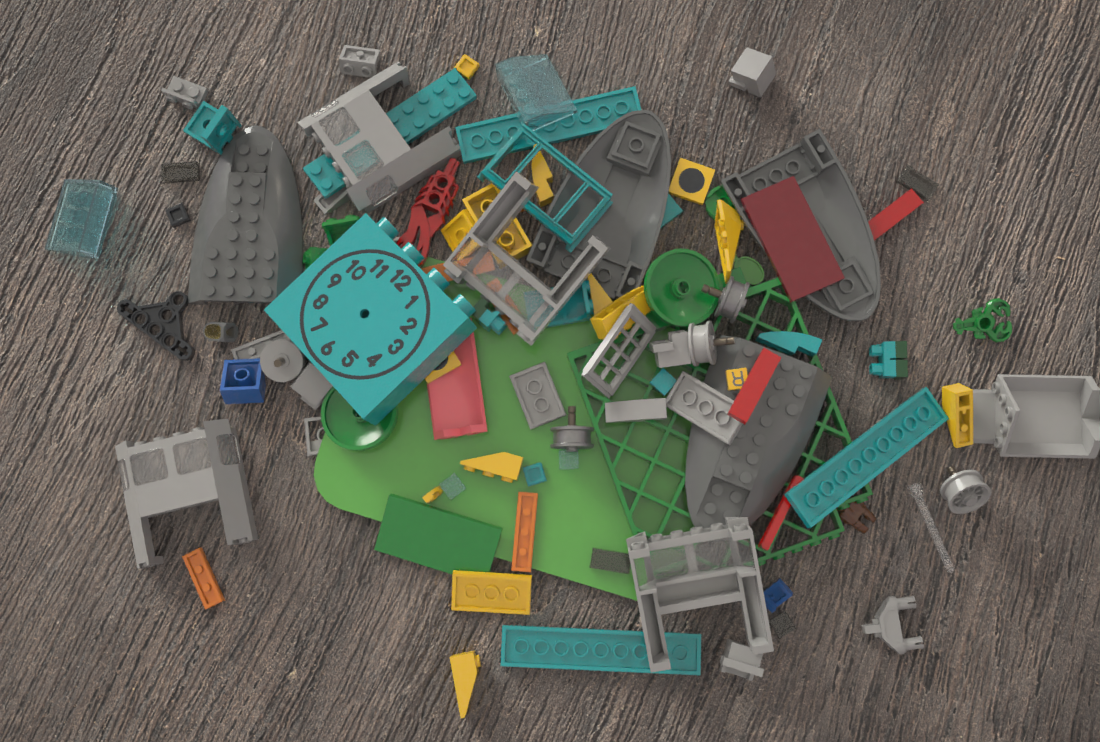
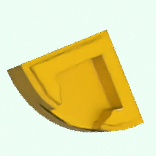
M437 486L422 498L426 503H431L444 490Z

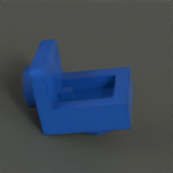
M781 578L763 590L766 609H769L771 613L776 611L780 604L793 595V592Z

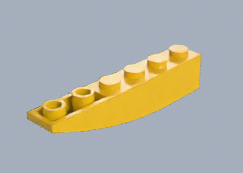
M644 285L619 297L590 318L598 339L604 340L621 313L630 303L634 304L646 317V314L651 309L645 298ZM629 318L623 328L628 330L635 322Z

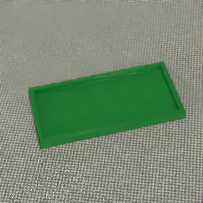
M391 493L388 497L374 550L452 575L453 570L490 572L503 528Z

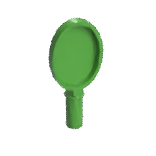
M736 254L734 269L741 267L744 278L750 285L760 284L764 279L762 266L751 257L742 256L739 258Z

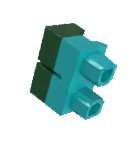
M482 297L474 306L476 311L471 317L488 332L492 329L500 335L506 329V323L501 319L499 311L492 313L489 311V303Z
M883 341L880 344L869 347V356L878 357L879 362L870 364V375L879 376V379L892 378L894 380H903L908 378V360H905L907 359V341Z

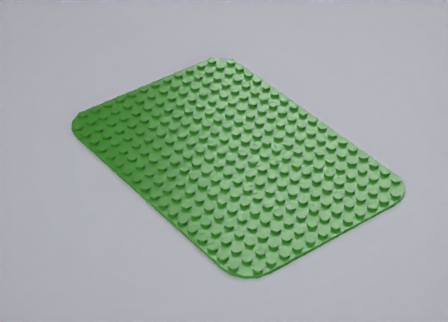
M427 257L422 268L445 262ZM477 274L486 284L496 278L499 279L503 287L508 282L506 279L489 274ZM454 280L449 281L450 285L443 292L451 300L460 293L474 307L481 299V293L478 290L470 289L466 285L467 281L463 284H458ZM517 283L509 295L521 313L528 319L524 292L536 289ZM489 302V311L492 313L496 310L492 303ZM472 319V322L477 327L474 331L487 432L434 440L427 382L424 379L398 404V419L395 428L390 436L377 447L365 451L347 450L335 444L327 436L326 432L324 433L315 461L314 479L319 493L326 502L335 507L382 522L388 497L392 493L503 528L494 557L512 562L518 492L538 493L532 569L637 601L626 539L633 535L595 431L591 432V444H594V448L578 449V452H566V449L550 448V445L553 444V432L550 431V428L568 425V406H576L577 426L593 427L567 358V353L602 341L598 339L591 320L544 328L540 333L541 335L530 346L519 335H513L507 325L506 329L498 335L492 329L488 332ZM669 327L656 332L650 342L669 340L668 332L674 331V329ZM629 342L628 345L626 346V348L624 349L623 352H624L625 354H626V352H627V350H628V348H629L631 342ZM614 348L608 349L604 357L610 361L616 350ZM643 350L629 372L651 381L657 368L655 354ZM620 355L614 365L620 367L624 358ZM586 358L575 361L578 372H580ZM545 362L566 416L531 430L509 376ZM710 362L701 363L700 367L708 370ZM597 365L594 371L600 376L604 367ZM679 365L662 367L660 369L661 371L664 368L676 380H678L682 371L689 375L692 373V371ZM610 370L604 380L610 384L616 373ZM696 373L695 378L704 382L705 377ZM582 377L581 380L585 389L604 398L606 397ZM625 377L609 400L613 402L641 400L648 387ZM651 389L647 399L667 398V396H663L661 393ZM588 397L596 418L603 403ZM666 407L667 418L654 421L668 426L674 411ZM604 409L598 426L601 434L622 443L632 422L606 423ZM678 414L671 429L689 437L692 422ZM642 421L636 422L626 445L653 458L664 432ZM669 434L657 460L684 472L686 469L688 443ZM604 441L613 464L620 448ZM623 450L614 470L618 480L639 489L650 462ZM501 452L524 458L518 481L513 480L512 483L502 481V476L495 474L493 478L482 475L483 471L475 469V472L464 470V465L460 464V461ZM541 462L547 481L528 487L523 467ZM654 465L643 492L670 504L681 477ZM684 484L675 507L689 513ZM437 486L444 490L431 503H426L422 498ZM621 487L630 509L636 493ZM640 496L632 514L635 526L653 535L656 534L667 508ZM672 511L662 535H671L670 532L676 530L688 532L691 531L690 529L694 525L691 519ZM672 548L654 550L650 559L651 567L655 569L680 560L685 554ZM637 558L634 559L638 585L645 582L646 575L642 559ZM684 563L682 564V569L673 572L671 569L665 570L662 576L685 573L688 570Z

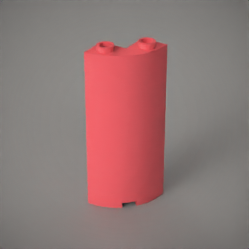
M474 332L454 350L461 366L427 384L434 440L487 432Z

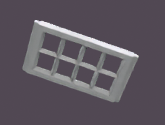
M630 303L584 367L581 375L604 396L610 398V396L614 395L648 345L657 328L634 304ZM631 318L635 324L628 333L623 327ZM640 327L645 333L637 342L633 336ZM621 332L626 338L618 347L613 341ZM631 341L635 348L627 356L623 351ZM611 346L616 352L611 360L608 361L604 355ZM621 355L626 361L618 370L613 365ZM601 360L606 364V367L599 376L594 369ZM612 370L616 375L611 383L608 384L604 378Z

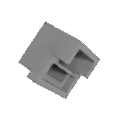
M746 47L732 68V76L728 82L730 86L743 91L747 89L748 93L762 97L776 76L773 57Z
M687 331L668 332L669 340L649 342V348L655 353L656 365L659 368L691 364Z
M309 361L290 386L301 395V400L317 410L333 385Z
M727 638L724 653L721 655L719 670L753 681L754 675L763 676L764 669L760 667L763 653L753 655L749 645Z

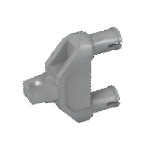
M913 595L901 598L888 596L880 605L874 619H872V623L861 625L864 634L874 633L875 637L880 638L899 655L906 653L908 650L924 648V644L919 643L923 642L921 636L902 637L898 612L899 610L916 608V603H908L916 601Z

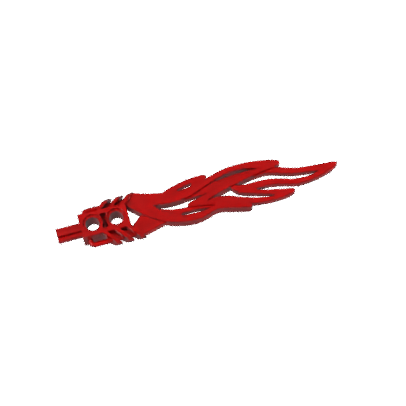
M450 158L444 172L438 170L436 175L430 176L426 186L420 189L418 193L420 195L416 197L415 204L410 209L411 217L408 230L396 242L400 248L408 242L413 245L420 229V238L416 249L419 252L422 250L421 255L425 258L418 265L420 268L423 267L427 260L431 238L445 224L444 218L446 214L449 216L450 206L452 208L454 206L453 200L459 189L454 175L460 165V162L455 158ZM442 182L448 183L444 188L439 187ZM433 199H440L437 204H431ZM424 209L435 213V215L427 218Z

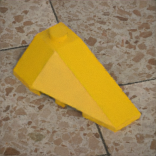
M717 200L714 227L725 284H727L732 273L740 232L744 230V222L740 219L737 210L724 201Z

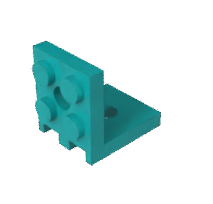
M203 101L183 129V132L222 155L223 151L221 149L226 142L230 143L234 138L231 134L236 127L240 128L242 125L227 107L221 105L219 109H216Z

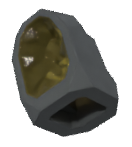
M210 322L203 327V334L209 341L234 342L238 337V327L235 323Z

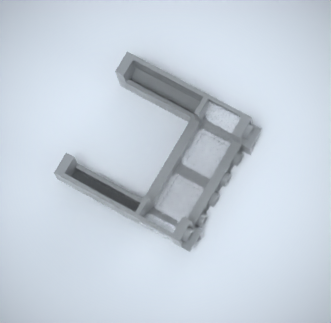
M515 172L443 266L446 268L444 272L456 283L463 284L467 281L466 285L474 291L478 290L481 293L480 297H483L488 303L491 301L496 306V311H499L501 315L506 314L511 318L509 320L510 323L519 330L517 335L532 346L609 252L610 248L599 237L592 235L588 240L590 244L553 289L548 287L496 243L539 188L522 174Z

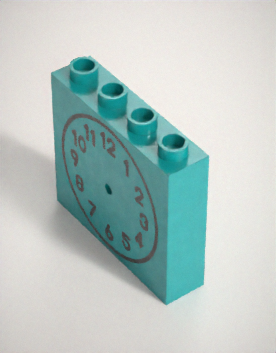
M365 213L275 298L264 311L364 420L376 426L471 335L477 327L469 318L476 311L475 308L460 293L451 300L443 292L450 283L440 272L432 268L426 274L418 266L425 259L410 242L400 248L393 241L400 234L398 230L385 217H382L375 223Z

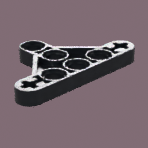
M176 291L169 296L166 302L138 306L127 299L121 300L118 303L117 312L177 358L189 361L194 357V348L184 339L182 313L188 306V296L185 293ZM182 295L184 297L183 303L176 305V297ZM124 306H128L134 313L131 314L125 311ZM167 310L172 312V317L169 320L163 318V314ZM144 314L146 317L145 322L138 324V316ZM159 325L160 332L157 335H153L151 332L152 328ZM173 336L175 338L174 344L167 346L166 339ZM180 346L187 349L188 355H183V352L177 348Z

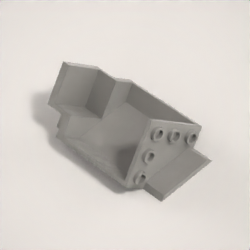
M997 374L996 381L992 384V390L973 389V443L994 444L1001 457L1096 459L1100 450V388L1092 376Z

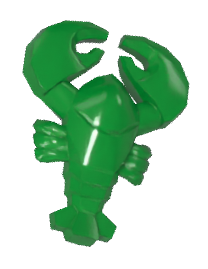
M1000 298L988 301L983 313V307L972 310L971 318L964 321L956 318L955 323H953V330L956 331V334L961 335L963 330L974 331L976 339H985L986 336L983 333L985 332L992 341L1004 342L1012 334V324L1010 321H1006L1004 329V322L999 323L994 330L992 329L996 319L991 312L999 317H1004L1001 313V310H1003L1006 317L1010 316V305Z

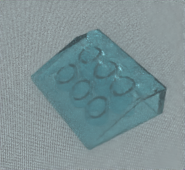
M547 54L511 57L495 64L497 78L522 125L526 124L535 131L577 113L573 101Z
M65 179L45 249L84 258L99 259L104 238L107 234L109 220L112 217L114 202L117 199L118 188L101 180Z

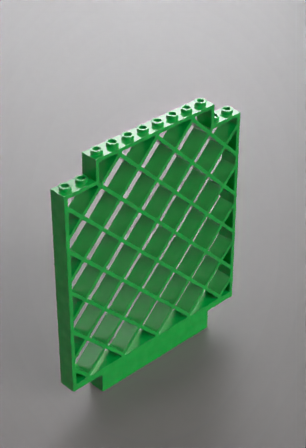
M741 267L733 269L731 276H734V280L745 284L746 280ZM723 273L718 275L720 291L726 287ZM779 278L748 288L745 297L747 300L763 294V298L754 318L741 312L736 317L737 320L750 325L744 338L745 340H750L755 328L765 333L781 331L759 321L768 298L788 307L791 318L785 331L791 332L795 325L798 333L809 335L796 302L790 303ZM780 288L782 294L777 293L773 290ZM652 311L646 314V318L657 328L656 332L672 327L657 318ZM721 315L716 318L713 325L715 332L722 319ZM639 327L633 338L639 342V338L645 332ZM675 327L674 331L684 330L688 332V327ZM621 333L613 342L619 346L626 336ZM602 341L567 353V358L632 535L644 532V530L635 526L632 519L633 511L640 496L667 508L656 534H662L672 511L691 519L688 512L675 507L685 484V471L682 472L657 460L669 434L687 443L689 442L688 436L671 429L678 414L673 412L668 426L654 420L642 421L664 432L653 458L626 445L636 422L631 423L622 443L601 434L598 422L604 412L605 403L613 401L609 400L610 398H604L585 389L581 380L583 377L581 374ZM632 342L626 352L627 356L630 355L634 347ZM648 344L644 350L653 353ZM817 354L813 357L807 355L809 364L822 369ZM586 358L580 372H578L575 361ZM623 359V361H622L620 367H618V366H616V365H613V366H615L618 370H620V368L622 367V365L624 364V362H625L626 360ZM600 360L598 365L605 368L606 364ZM692 363L679 365L692 371L691 376L695 377L696 373L705 377L707 370L700 367L701 363L696 367ZM658 366L652 379L660 372L661 368ZM628 372L626 378L648 387L643 399L648 398L651 389L660 393L650 384L651 381L631 372ZM830 386L825 396L827 405L820 421L815 423L814 428L816 430L806 453L802 452L800 456L803 460L796 476L799 475L803 478L809 462L819 467L825 463L812 456L822 432L841 439L844 448L852 442ZM588 397L603 403L596 418ZM830 414L836 429L826 425ZM604 441L620 448L613 464ZM623 450L650 462L639 489L617 478L614 469ZM654 465L681 477L670 504L643 492ZM786 482L783 487L787 489L789 483ZM869 483L861 488L862 493L848 498L837 507L838 510L850 507L849 503L854 501L857 504L867 501V496L873 495ZM621 487L636 493L630 509ZM837 509L829 513L835 528L818 535L817 533L823 519L809 531L784 518L783 525L806 535L808 538L771 552L780 531L779 528L768 551L759 548L755 544L756 550L763 554L757 557L759 566L766 564L765 560L769 558L777 560L785 557L784 553L791 551L793 554L802 551V546L810 544L812 547L821 544V539L828 537L831 540L840 537V532L845 531ZM766 510L762 514L763 516L768 517L770 519L773 516L772 513ZM645 531L647 537L650 538L653 535ZM745 539L738 540V542L751 547L750 541ZM729 542L718 565L695 555L696 560L712 568L726 565L731 554ZM678 546L670 547L678 552L685 554V550ZM650 551V559L654 551ZM686 554L680 560L652 569L653 576L660 577L664 575L663 571L671 569L672 572L682 569V564L684 563L688 570ZM750 559L742 563L745 565H753L754 559Z

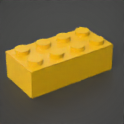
M492 183L462 199L464 207L469 211L475 223L501 191ZM517 218L512 221L496 242L516 260L529 254L532 247ZM492 253L500 269L507 266V264Z

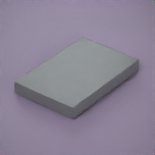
M545 362L509 376L531 430L566 416Z

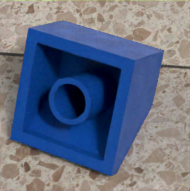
M260 358L224 360L220 393L225 404L264 403L266 382L265 374L260 366Z

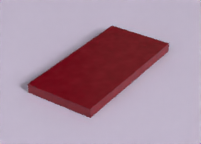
M794 176L741 199V203L790 303L845 278Z

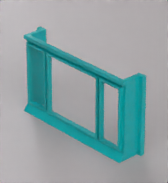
M523 124L480 172L477 178L482 182L487 179L499 190H502L515 172L521 173L541 149L546 151L584 183L553 219L530 200L523 209L567 243L565 249L571 253L613 204L611 201L613 194L526 124ZM526 135L537 145L506 180L502 179L493 170L520 139ZM591 187L603 199L572 235L558 222L586 189Z

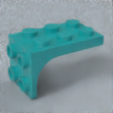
M585 280L545 328L590 320L591 315L594 314L592 299H588V296H590L589 280ZM537 290L524 292L528 319H532L546 302L542 298L543 295ZM552 306L538 320L535 325L536 329L541 326L554 310Z

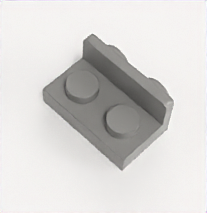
M344 45L339 57L340 72L347 75L372 78L377 74L376 67L381 56L380 50Z
M173 76L168 88H162L161 92L166 96V100L172 103H182L184 107L192 110L193 108L198 109L201 103L205 101L209 90L203 86Z

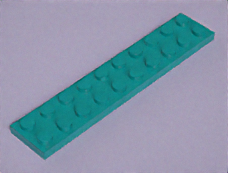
M454 68L388 111L386 115L406 143L410 144L476 100L477 95L456 68ZM359 132L353 134L352 136H350L349 138H347L346 140H344L343 142H341V143L338 144L337 146H339V145L343 144L344 142L348 141L349 139L353 138L354 136H356L357 134H359ZM365 140L342 154L343 159L357 178L380 164ZM323 154L303 167V171L326 200L346 185L342 179L344 178L341 172L337 173L332 165L334 161L331 157L327 158Z
M636 86L455 128L463 163L467 164L495 157L523 124H526L549 144L601 133L623 115L641 110ZM524 135L508 154L533 149V145L536 143Z
M924 387L784 495L807 529L812 528L949 418L929 389Z
M502 625L500 666L651 673L643 631ZM664 632L671 669L652 673L701 675V634Z

